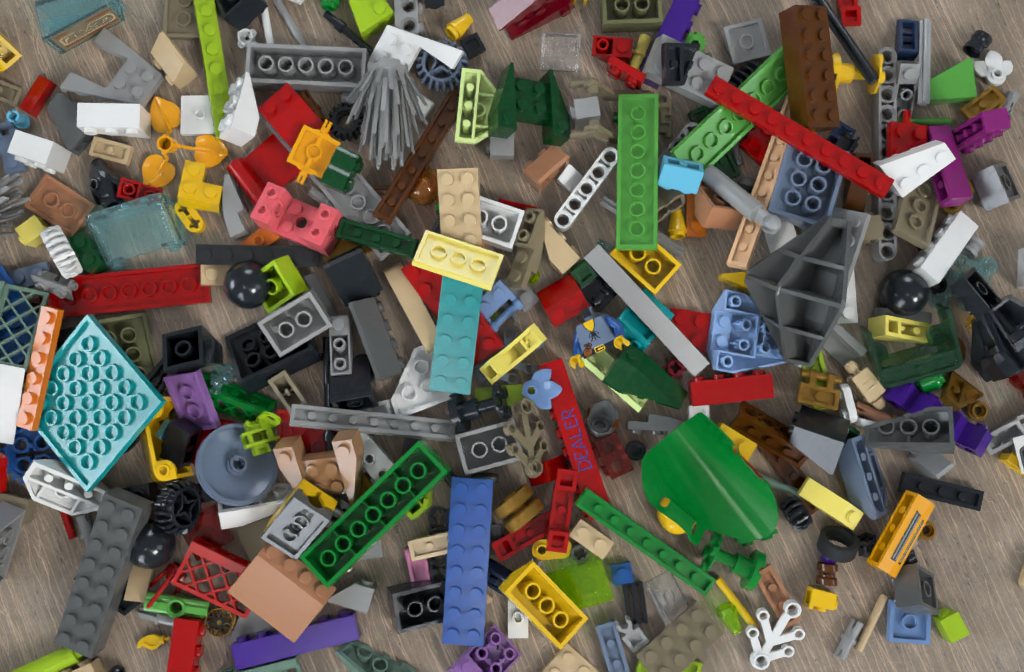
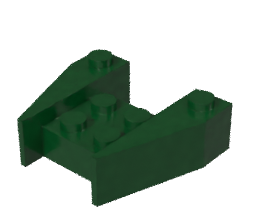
M513 62L502 71L488 115V136L507 139L517 130V122L542 126V138L545 145L561 147L570 139V117L552 69H549L539 81L514 77Z

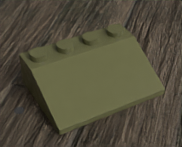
M145 312L98 320L144 376L147 377L157 365ZM158 373L150 383L153 384L160 374Z

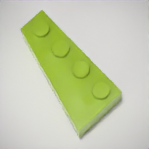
M348 0L364 41L385 29L387 25L395 22L394 12L386 0Z

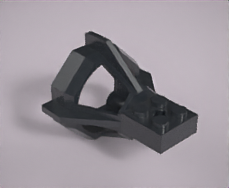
M973 267L961 275L949 287L954 297L964 303L966 311L974 316L971 320V365L985 382L991 380L995 382L1009 378L1016 373L1019 374L1024 370V302L1013 297L1011 294L1000 299ZM994 341L996 345L988 350L987 344Z

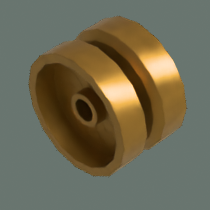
M527 483L508 494L492 511L499 520L511 514L504 524V527L510 534L524 526L545 506L539 497H534L526 502L533 494L532 488Z

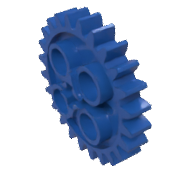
M17 426L14 444L3 443L6 447L0 449V451L5 452V456L8 459L7 467H9L7 474H14L12 480L20 478L19 484H24L23 476L27 471L23 466L24 460H27L30 465L33 460L45 459V457L61 461L55 452L25 457L17 456L18 453L51 449L49 445L46 447L42 445L41 440L43 437L38 431H30ZM22 440H25L27 443L26 449L21 447Z

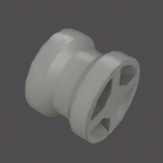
M972 235L960 254L973 260L977 257V252L985 247V244L980 238Z

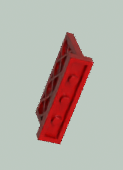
M196 536L189 546V550L171 584L246 619L251 611L247 608L245 612L238 609L235 603L238 600L230 594L229 600L221 601L218 599L216 592L226 589L228 591L233 584H229L226 574L234 572L239 577L251 562ZM192 553L200 556L201 564L191 565L189 558ZM215 563L219 565L221 572L210 575L207 565ZM204 567L207 577L196 580L193 570ZM190 572L192 582L184 583L178 580L181 573ZM223 576L226 586L215 589L212 579ZM208 580L211 591H200L198 583Z

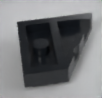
M666 42L661 44L662 86H683L685 84L688 71L694 63L692 61L695 52L699 50L700 44Z

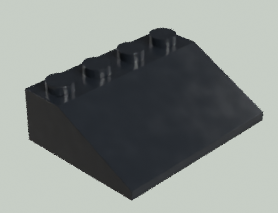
M257 322L225 337L238 383L249 395L269 386L268 380L283 370L292 375L322 361L314 338L279 357Z

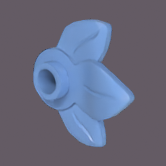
M551 369L538 370L533 374L532 379L525 382L522 387L523 396L533 401L536 407L540 409H551L552 403L550 399L558 396L562 391L560 385L549 381ZM529 387L535 388L534 394L528 392Z

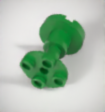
M713 532L709 546L705 545L702 550L701 556L704 559L701 562L700 569L707 572L716 560L729 566L730 572L741 576V588L752 591L761 579L762 575L759 572L760 567L765 568L766 554L758 550H754L749 557L738 552L735 555L720 549L722 534Z

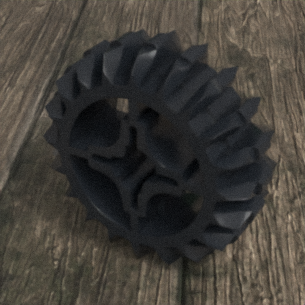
M174 479L165 483L163 488H159L160 494L156 495L157 502L154 503L156 510L153 513L156 514L154 521L158 522L157 527L161 528L162 532L176 536L184 535L189 531H193V526L198 525L197 519L201 518L200 512L203 510L201 504L204 501L201 500L202 495L199 494L200 487L195 486L194 482L187 479Z

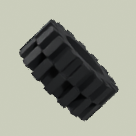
M340 103L338 108L334 106L332 108L333 112H329L330 118L327 119L328 123L329 121L333 123L330 128L333 135L344 142L345 140L351 142L353 138L355 140L358 139L357 136H361L360 129L364 118L362 113L360 112L358 119L354 120L351 128L343 129L339 126V121L343 116L350 115L353 104L344 103L342 106Z

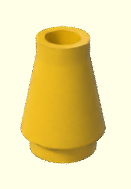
M465 13L461 17L449 22L445 28V33L453 41L460 40L474 22L470 14Z
M682 209L670 213L667 234H669V238L674 240L685 238L687 229Z

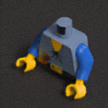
M592 306L580 311L585 323L576 326L573 356L570 358L569 364L572 368L576 369V363L578 362V365L582 368L585 366V362L581 359L582 357L585 359L613 346L622 351V343L629 346L630 342L625 339L626 336L622 323L607 314L596 317Z

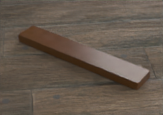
M757 445L783 482L800 489L807 478L803 471ZM799 498L810 515L819 510L806 500Z

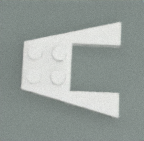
M387 25L369 61L372 60L373 64L379 62V58L399 59L400 64L404 66L405 63L408 64L409 72L420 50L424 49L450 68L455 69L465 51ZM417 96L419 106L426 119L435 103L423 96L428 106H424Z

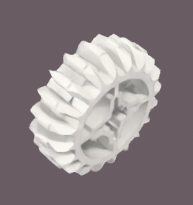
M50 226L40 232L47 250L64 278H73L83 272V268L60 226Z

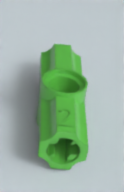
M148 591L143 606L145 611L166 613L173 618L187 616L205 619L209 613L211 602L200 598L187 597L183 593H176L174 595L161 593L153 605L147 609V604L156 593ZM173 602L180 603L182 608H176Z

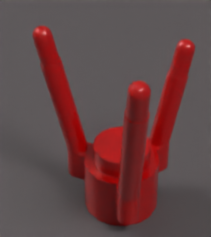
M173 562L168 564L150 582L149 588L166 575L165 582L147 604V609L153 605L167 585L172 582L180 567L179 563ZM186 572L181 573L179 581L184 582L187 578ZM176 586L174 594L179 593L181 588Z

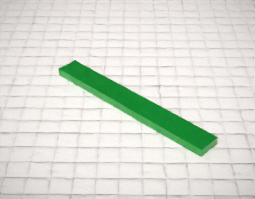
M587 487L574 503L581 510L705 597L717 579L701 570L700 567Z

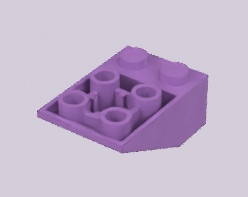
M493 624L484 634V646H470L454 661L446 672H507L522 654L499 628Z

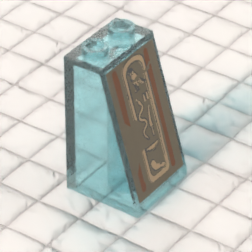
M122 0L35 1L42 40L60 54H64L99 35L103 28L108 30L125 20L123 12H126Z

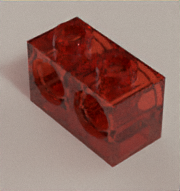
M617 432L593 442L594 447H592V450L597 459L601 458L603 465L600 467L605 477L609 476L613 480L634 470ZM609 441L612 444V450L609 453H604L602 445L604 442ZM614 460H619L621 463V468L618 471H612L611 463Z

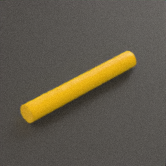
M718 577L715 583L747 625H755L758 628L759 625L722 577Z

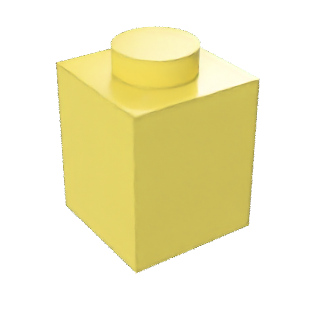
M33 215L15 228V230L19 234L17 237L23 245L37 248L43 243L40 232L50 226L43 218Z

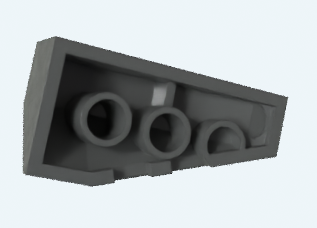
M953 406L927 407L915 413H907L895 419H887L865 426V447L930 454H954Z

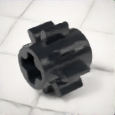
M865 532L857 536L860 541L858 553L859 556L869 558L877 543L876 535Z

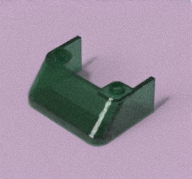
M940 303L935 304L940 323L928 328L926 332L928 343L888 354L885 345L873 341L872 333L864 326L859 327L863 345L868 350L866 356L880 384L886 388H894L961 367L963 356L950 308Z

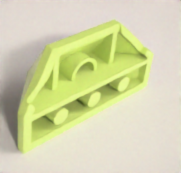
M462 68L455 143L477 144L488 137V115L496 88L482 70Z

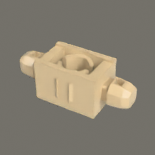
M853 360L847 361L844 364V368L850 375L844 379L862 403H871L878 410L885 407L886 401L880 395L886 390L868 367H859Z

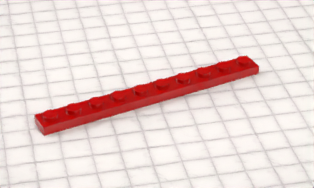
M718 76L714 77L704 94L706 97L880 199L886 196L895 181Z

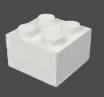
M15 130L7 151L15 156L14 160L34 169H43L44 172L53 175L56 172L64 174L72 153L53 141L19 130Z

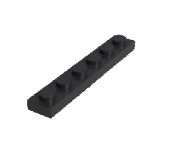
M196 244V264L235 265L242 261H254L266 266L275 259L289 255L295 266L319 267V252L304 246Z

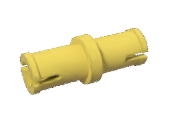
M640 34L636 49L632 51L633 57L630 66L639 71L643 60L647 57L646 52L652 40L649 35Z

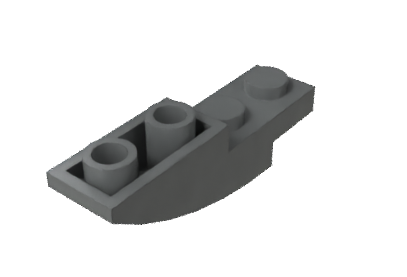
M646 414V422L626 421V429H631V433L643 434V430H651L652 435H663V431H665L666 437L684 422L662 415Z

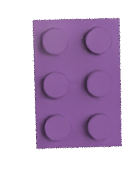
M201 369L168 374L163 377L179 419L184 417L203 428V430L215 429L221 425Z

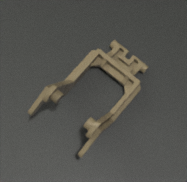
M595 78L569 83V88L584 87L588 90L589 95H596L604 101H618V94H654L650 90H612ZM666 98L664 103L659 102L658 135H665V139L673 138L672 120H665V117H672V99ZM590 120L589 125L584 127L583 132L570 134L571 140L594 137L609 146H618V135L600 126L598 120Z

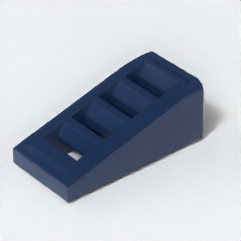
M897 20L895 37L897 60L914 61L918 56L917 20Z

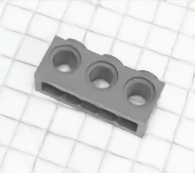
M394 0L395 27L405 30L406 27L413 26L414 29L408 32L419 36L424 34L423 22H420V15H423V3H419V0ZM407 7L414 8L411 12L405 11Z

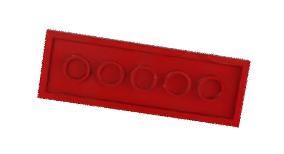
M411 261L401 271L434 317L438 319L443 275L413 266ZM481 311L473 367L505 345Z

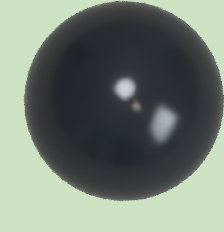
M242 261L233 265L226 272L223 280V289L227 299L233 305L242 309H255L262 306L270 298L271 295L268 292L272 289L273 282H267V280L272 277L269 271L262 272L263 265L254 261Z
M895 270L886 275L881 281L878 288L879 302L883 308H888L897 315L911 316L920 312L927 304L929 286L920 275L912 270Z
M149 519L135 540L130 555L131 563L142 569H155L163 566L171 559L175 552L177 544L176 535L162 532V529L157 527L158 522L154 521V519Z

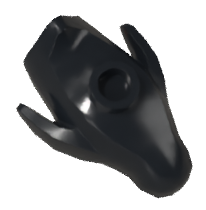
M96 158L91 162L89 187L96 204L102 205L105 209H113L117 205L125 204L126 200L116 197L121 177L109 168L110 165L105 160Z

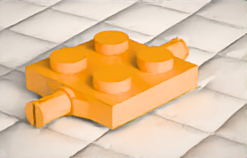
M325 119L320 130L312 129L306 125L303 126L287 159L288 163L300 170L295 180L297 183L300 182L301 185H304L308 175H315L322 179L336 148L341 146L340 142L332 139L328 134L333 124L329 121L328 123V120Z

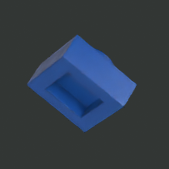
M630 561L610 564L614 586L634 582Z

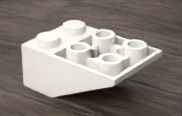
M248 72L242 77H238L236 82L230 85L228 90L230 99L223 108L225 117L218 126L220 139L240 147L255 137L260 119Z

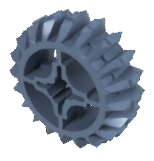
M446 39L445 43H443L454 48L457 47L455 41L450 45L449 39ZM420 50L419 55L421 57L416 58L418 63L416 70L419 71L417 75L418 78H422V84L428 83V89L435 86L436 92L440 88L443 89V92H446V87H450L453 90L454 84L460 87L459 80H461L462 68H466L469 65L468 60H465L467 58L466 53L462 55L458 62V67L453 73L449 66L427 51ZM432 58L434 65L428 72L426 70L427 63ZM443 75V76H445V77H447V78H437V77Z

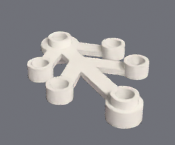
M789 599L784 602V612L773 630H771L770 615L767 609L761 607L756 610V617L761 622L766 641L761 648L757 627L755 625H748L745 632L748 638H750L753 652L750 654V663L754 668L764 670L769 666L771 660L792 657L795 650L793 646L785 642L802 640L805 637L804 630L800 626H794L790 632L781 633L790 618H797L801 614V606L796 600ZM790 605H794L792 609H788ZM761 613H766L764 617H759ZM751 630H755L754 634H749ZM797 631H801L799 635H795ZM782 644L780 649L771 651L773 646ZM791 648L789 652H784L785 649ZM763 656L761 660H756L758 657Z

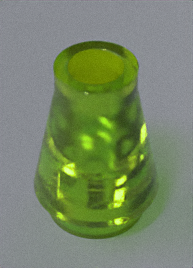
M725 602L717 607V616L733 635L740 633L743 628L740 624L735 605H732L731 602Z

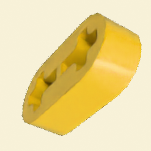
M178 201L175 203L174 210L190 232L200 234L206 229V222L197 209L187 207L190 213L187 215L182 211V206L178 205ZM192 218L199 222V228L196 229L195 227H193L194 223L191 220Z

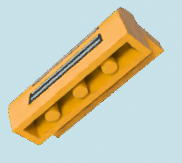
M906 490L866 562L870 566L896 579L935 505L920 494Z

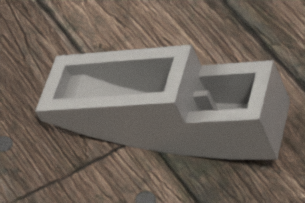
M226 174L222 192L223 214L230 237L234 240H239L250 235L243 216L249 214V211L235 180L230 174Z

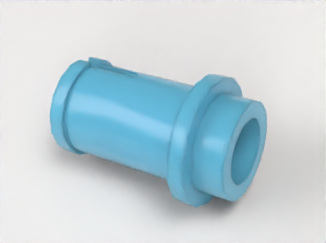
M16 110L8 111L6 115L7 120L14 123L18 129H26L30 126V118L27 115L20 114Z

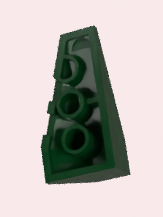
M631 343L629 346L624 345L622 351L619 350L602 381L618 393L631 394L642 400H652L656 404L677 410L681 408L688 394L646 353Z

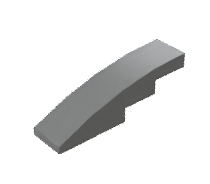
M1024 410L989 430L993 438L986 450L990 455L1014 444V437L1024 435Z

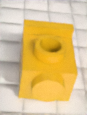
M807 585L803 605L808 609H815L821 612H826V609L834 611L838 606L837 594L829 590Z

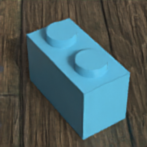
M663 155L658 170V186L666 190H679L684 194H697L704 175L703 164Z

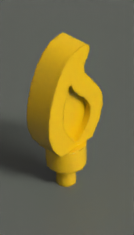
M156 633L149 634L138 642L137 648L139 649L144 646L154 650L171 640V637L161 636Z

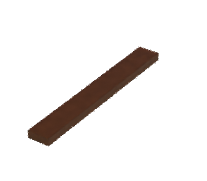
M456 88L450 89L414 147L415 154L410 153L404 166L401 167L372 213L373 217L391 226L457 119L460 91Z

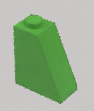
M968 58L930 79V103L925 106L968 103L977 97L972 58Z

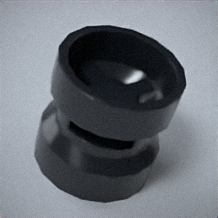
M976 30L971 36V40L963 46L964 53L971 58H980L984 53V48L989 47L992 43V37L983 30Z

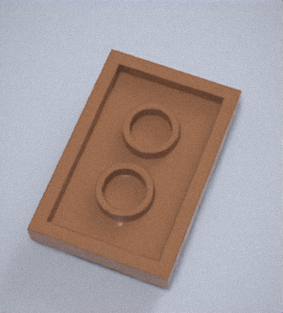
M47 173L30 195V200L23 205L52 225L60 226L62 231L69 236L82 231L98 207Z

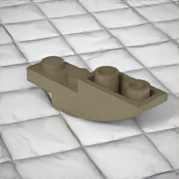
M526 208L514 242L518 250L506 285L510 288L526 290L530 275L537 274L545 234V214L543 209Z

